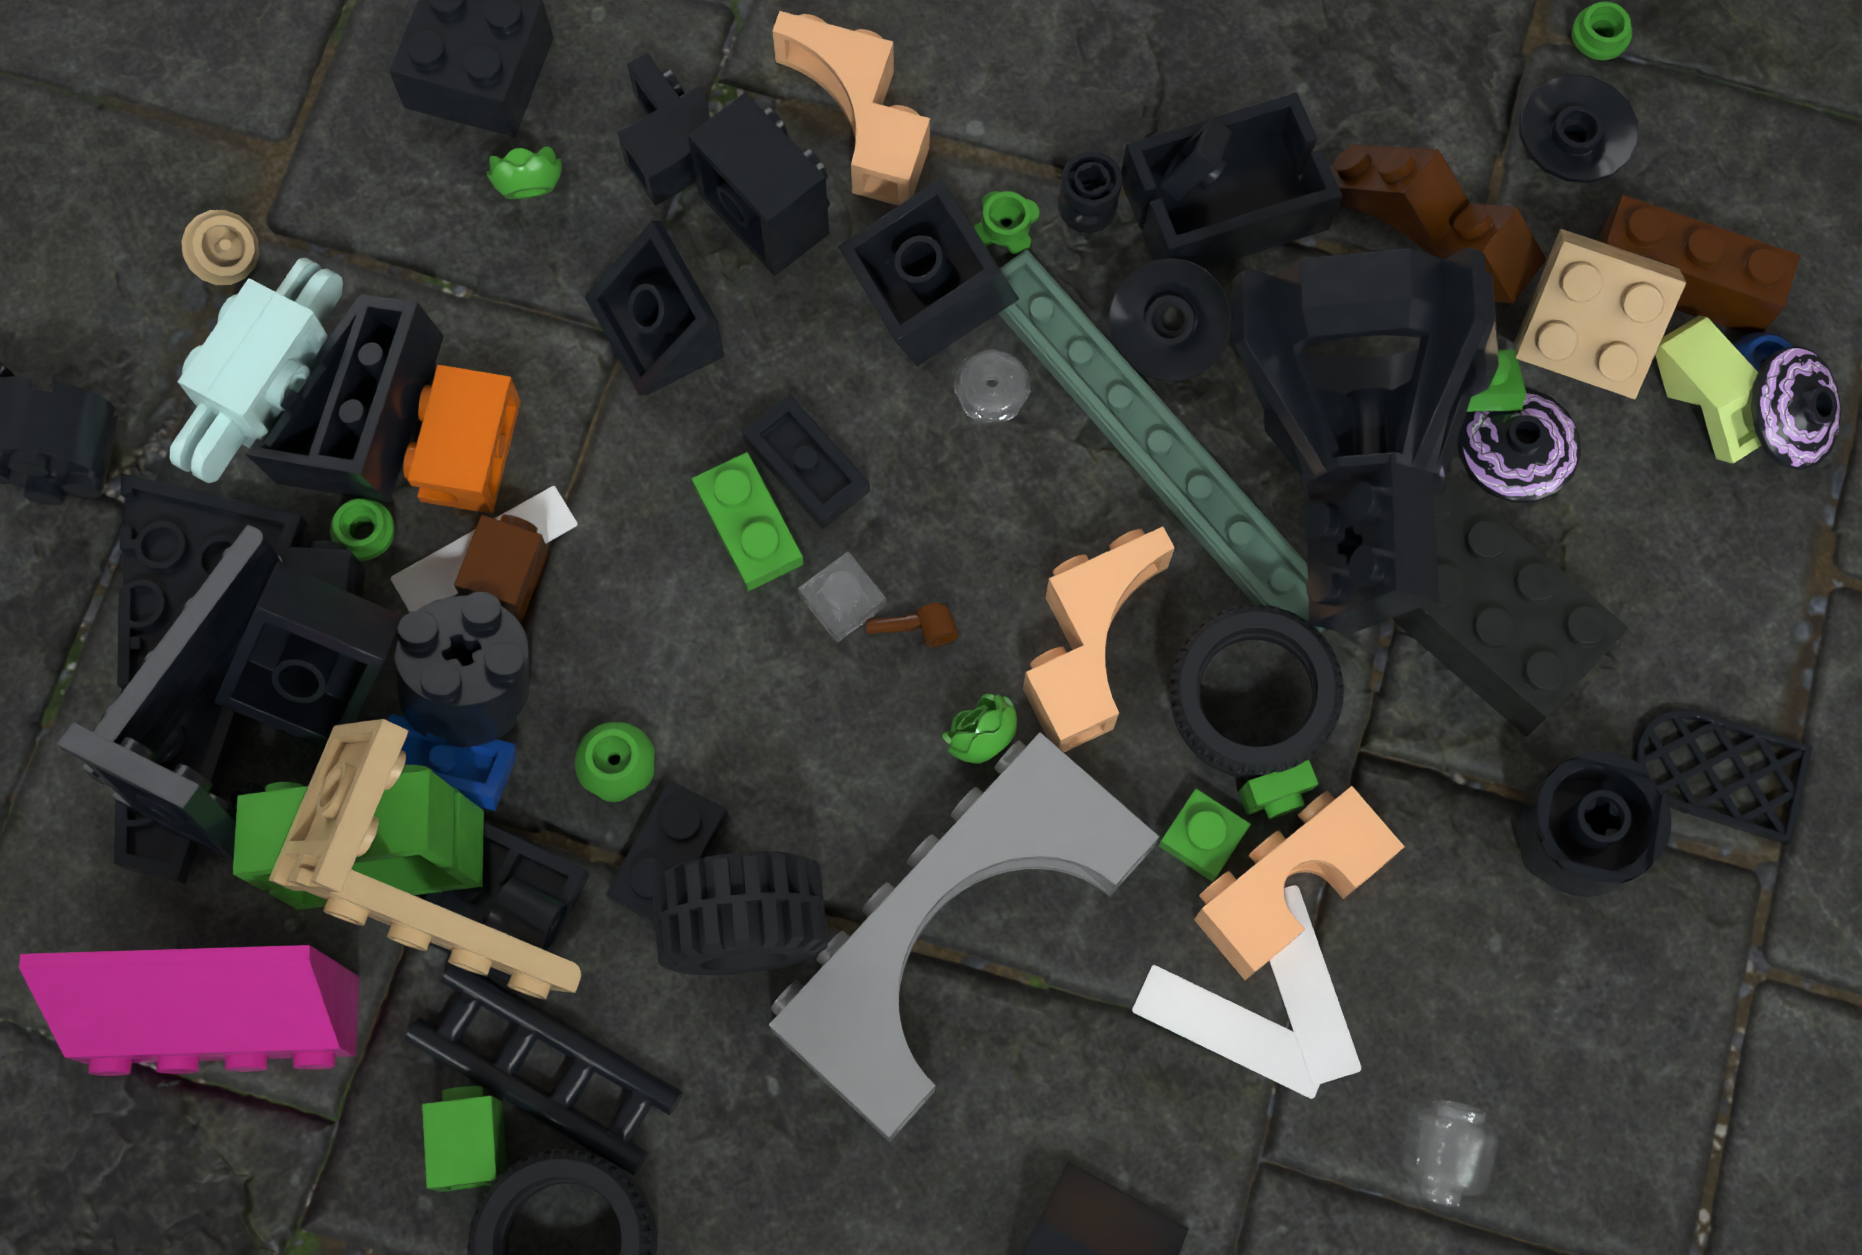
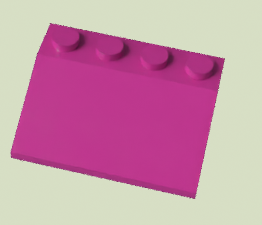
M310 945L20 954L19 969L64 1057L88 1064V1074L129 1075L131 1074L132 1063L157 1062L156 1072L197 1073L199 1072L200 1061L225 1060V1070L264 1071L267 1070V1059L293 1058V1068L331 1069L335 1068V1057L356 1056L360 976Z

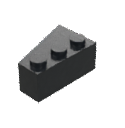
M360 293L315 356L320 362L298 393L294 390L289 392L280 405L285 410L281 418L264 441L256 438L245 455L275 483L280 485L390 503L418 418L420 395L424 386L429 384L444 335L418 302Z

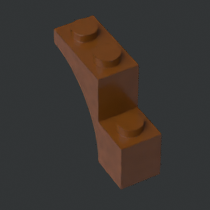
M1351 144L1334 161L1331 171L1342 194L1339 205L1364 212L1385 222L1409 237L1429 254L1443 259L1452 256L1466 247L1482 251L1485 256V272L1492 274L1494 300L1496 302L1513 304L1546 261L1544 254L1518 208L1470 203L1439 149Z

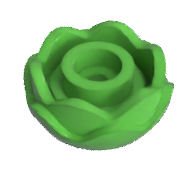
M548 146L541 148L538 153H533L524 148H516L511 150L504 159L498 156H491L489 160L490 170L486 171V174L495 190L507 199L537 197L554 190L560 179L562 158H557L553 149Z
M999 693L996 696L984 694L980 698L976 709L959 712L953 718L951 731H946L942 734L943 739L949 746L947 752L961 761L975 764L991 759L1002 751L1016 735L1017 715L1015 707L1007 696L1001 697Z
M613 721L600 724L591 729L582 738L577 747L575 755L577 778L584 789L608 802L623 801L638 791L645 789L650 784L654 776L655 748L649 737L642 730L629 723ZM612 755L620 756V762L616 765H611L609 758Z

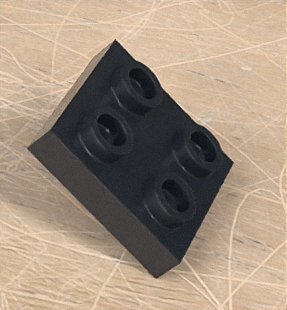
M484 822L483 887L428 893L425 900L551 952L590 874L584 868ZM431 942L429 944L430 947L449 956L452 952ZM490 967L488 975L507 984L511 978V975Z

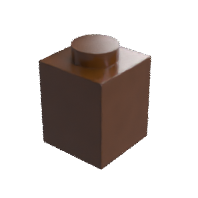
M481 515L454 583L459 596H468L471 593L480 591L490 593L497 597L501 606L511 612L517 620L523 621L549 554L542 534L537 533L538 528L529 521L512 515H502L500 521Z

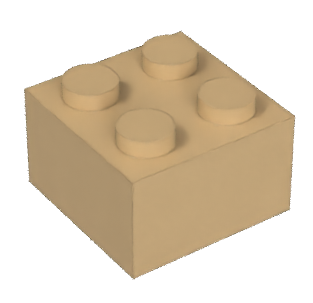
M1560 229L1514 341L1515 358L1636 399L1686 285V281L1679 268Z

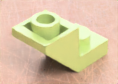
M1699 315L1664 336L1655 356L1667 397L1701 405L1715 458L1735 463L1762 446L1755 433L1751 412L1753 383L1758 374L1756 369L1708 317Z

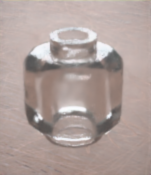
M1435 1098L1432 1101L1431 1108H1421L1413 1113L1401 1166L1405 1175L1421 1184L1419 1191L1421 1197L1444 1205L1460 1206L1462 1195L1474 1196L1487 1191L1498 1146V1133L1494 1127L1485 1122V1111L1467 1104Z

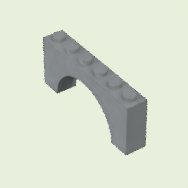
M1041 732L1028 746L1018 740L1006 751L994 767L1000 776L983 793L980 789L974 787L958 803L950 815L957 822L940 840L933 834L928 836L906 862L912 868V871L896 888L889 882L881 886L864 905L861 912L868 918L851 936L847 935L844 931L839 932L828 943V948L816 958V961L822 965V968L805 986L798 980L791 983L770 1008L776 1015L769 1024L772 1033L888 1142L897 1135L935 1092V1084L924 1074L907 1045L899 1014L900 986L908 957L916 940L934 915L947 902L975 883L998 874L1023 869H1044L1067 873L1091 883L1110 897L1153 850L1159 838L1154 831Z

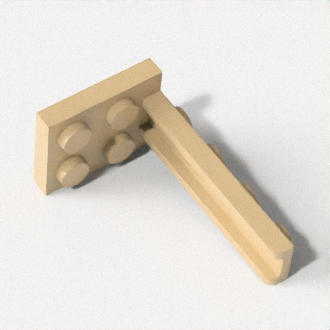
M385 719L334 726L269 881L293 891H306L326 899L327 903L323 911L341 920L364 926L367 917L385 923L390 926L386 937L405 946L427 951L431 942L451 950L448 962L459 968L484 976L488 975L490 967L511 975L507 986L529 996L546 1000L550 990L575 993L581 979V971L576 963L352 870L356 857L364 855L375 838L379 820L374 816V813L384 790H389L396 783L403 770L406 753L401 748L409 730Z

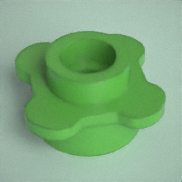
M993 191L986 194L982 199V220L974 226L984 244L988 246L993 243L1007 247L1013 254H1020L1024 250H1028L1031 246V238L1028 235L1032 223L1038 220L1040 213L1037 204L1011 191ZM1009 219L1012 224L1005 227L1001 224V221Z

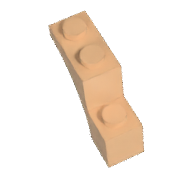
M779 11L772 31L776 63L791 67L822 86L838 103L851 126L855 138V151L851 162L852 193L899 206L914 195L929 151L930 118L920 116L916 111L906 106L893 105L887 107L883 105L894 73L893 41L883 39L877 33L869 30L858 29L853 31L830 25L814 15L801 14L797 16Z
M1163 526L1147 534L1142 529L1130 531L1114 540L1109 546L1110 551L1090 560L1087 555L1073 557L1056 567L1053 571L1054 576L1049 578L1045 598L1072 651L1067 653L1064 647H1057L1035 658L1030 663L1032 669L1025 673L1023 691L1047 738L1063 753L1114 729L1119 711L1112 698L1105 666L1107 632L1114 617L1128 597L1151 577L1168 568L1175 547Z

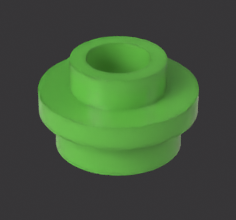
M1598 2L1585 8L1578 14L1572 26V39L1575 46L1584 55L1596 60H1610L1620 56L1626 50L1632 38V27L1628 13L1621 6L1612 2ZM1595 31L1603 32L1607 37L1600 36Z
M366 498L354 499L344 503L334 514L330 525L332 542L345 545L359 561L370 560L380 556L389 548L395 534L394 520L387 508L375 500ZM366 523L374 525L373 533L366 539L358 540L354 538L355 530L360 525Z

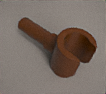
M940 603L927 604L919 608L916 614L866 619L867 634L913 632L921 629L927 647L946 645L958 638L953 616L949 609Z

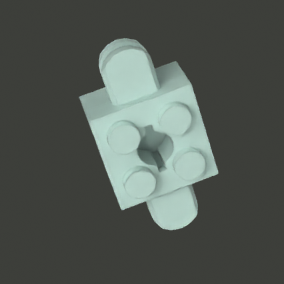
M300 258L296 261L276 292L248 278L239 293L232 295L226 300L219 312L217 325L204 344L197 346L190 352L184 362L182 376L177 381L197 408L171 444L170 460L173 465L187 472L192 471L193 476L207 483H212L219 479L241 445L250 448L256 438L261 441L265 440L285 412L280 406L291 390L297 393L301 390L320 363L315 356L329 338L322 324L341 298L343 281L340 275L329 269H321L320 265L308 258Z

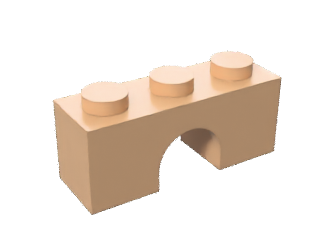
M1352 786L1336 799L1328 790L1325 791L1298 814L1305 824L1286 839L1279 830L1276 831L1249 854L1255 865L1246 873L1236 879L1230 871H1227L1199 895L1206 905L1194 918L1195 922L1244 980H1247L1305 930L1286 905L1284 884L1287 877L1302 872L1316 874L1324 878L1344 899L1405 847Z

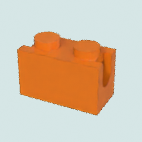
M437 364L433 384L425 385L420 395L418 415L419 420L422 421L418 441L409 443L403 465L404 477L408 479L410 485L420 487L417 496L420 502L489 514L494 513L521 403L511 377Z

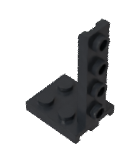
M247 525L233 545L224 551L216 568L195 596L185 603L180 616L154 650L147 654L139 671L115 703L105 710L95 730L92 732L73 722L56 744L63 751L84 761L85 764L82 769L93 780L111 787L115 791L112 798L118 803L233 862L237 809L221 798L209 793L214 787L213 784L190 767L178 763L174 770L170 771L158 765L161 759L156 755V752L245 632L277 562L285 564L269 545L263 533L250 525Z

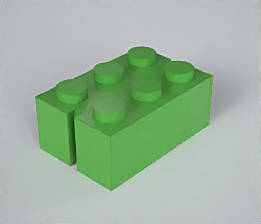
M404 765L396 783L389 790H384L374 813V816L379 820L377 833L366 853L356 857L352 870L411 895L483 887L484 810L462 795L458 789L453 788L433 773L432 769L421 765ZM276 782L267 785L265 792L238 795L233 875L262 891L269 890V895L297 910L324 907L327 903L326 899L306 891H293L269 881L308 786L298 783Z

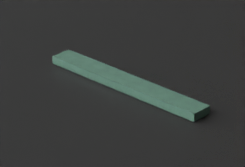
M1027 249L1000 269L1019 297L1018 301L998 313L1253 604L1270 605L1289 610L1309 621V597L1306 591L1308 564ZM1316 627L1320 633L1326 630L1325 628Z

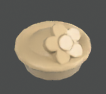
M209 210L196 216L185 228L181 241L183 258L189 269L201 280L214 285H232L245 279L255 268L259 257L258 238L252 226L240 215L226 210Z

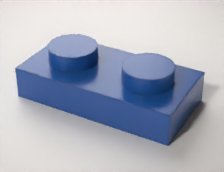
M394 714L390 715L389 722L409 730L401 748L406 753L404 765L426 766L453 788L458 789L462 795L478 807L496 810L517 758L515 744L496 739L473 747L447 745V739L429 733L425 737L409 725L405 717Z

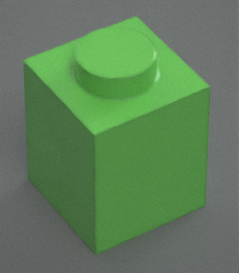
M465 1086L442 1090V1102L422 1104L427 1189L446 1192L487 1187L501 1173L507 1170L502 1101L493 1096H484L482 1086Z

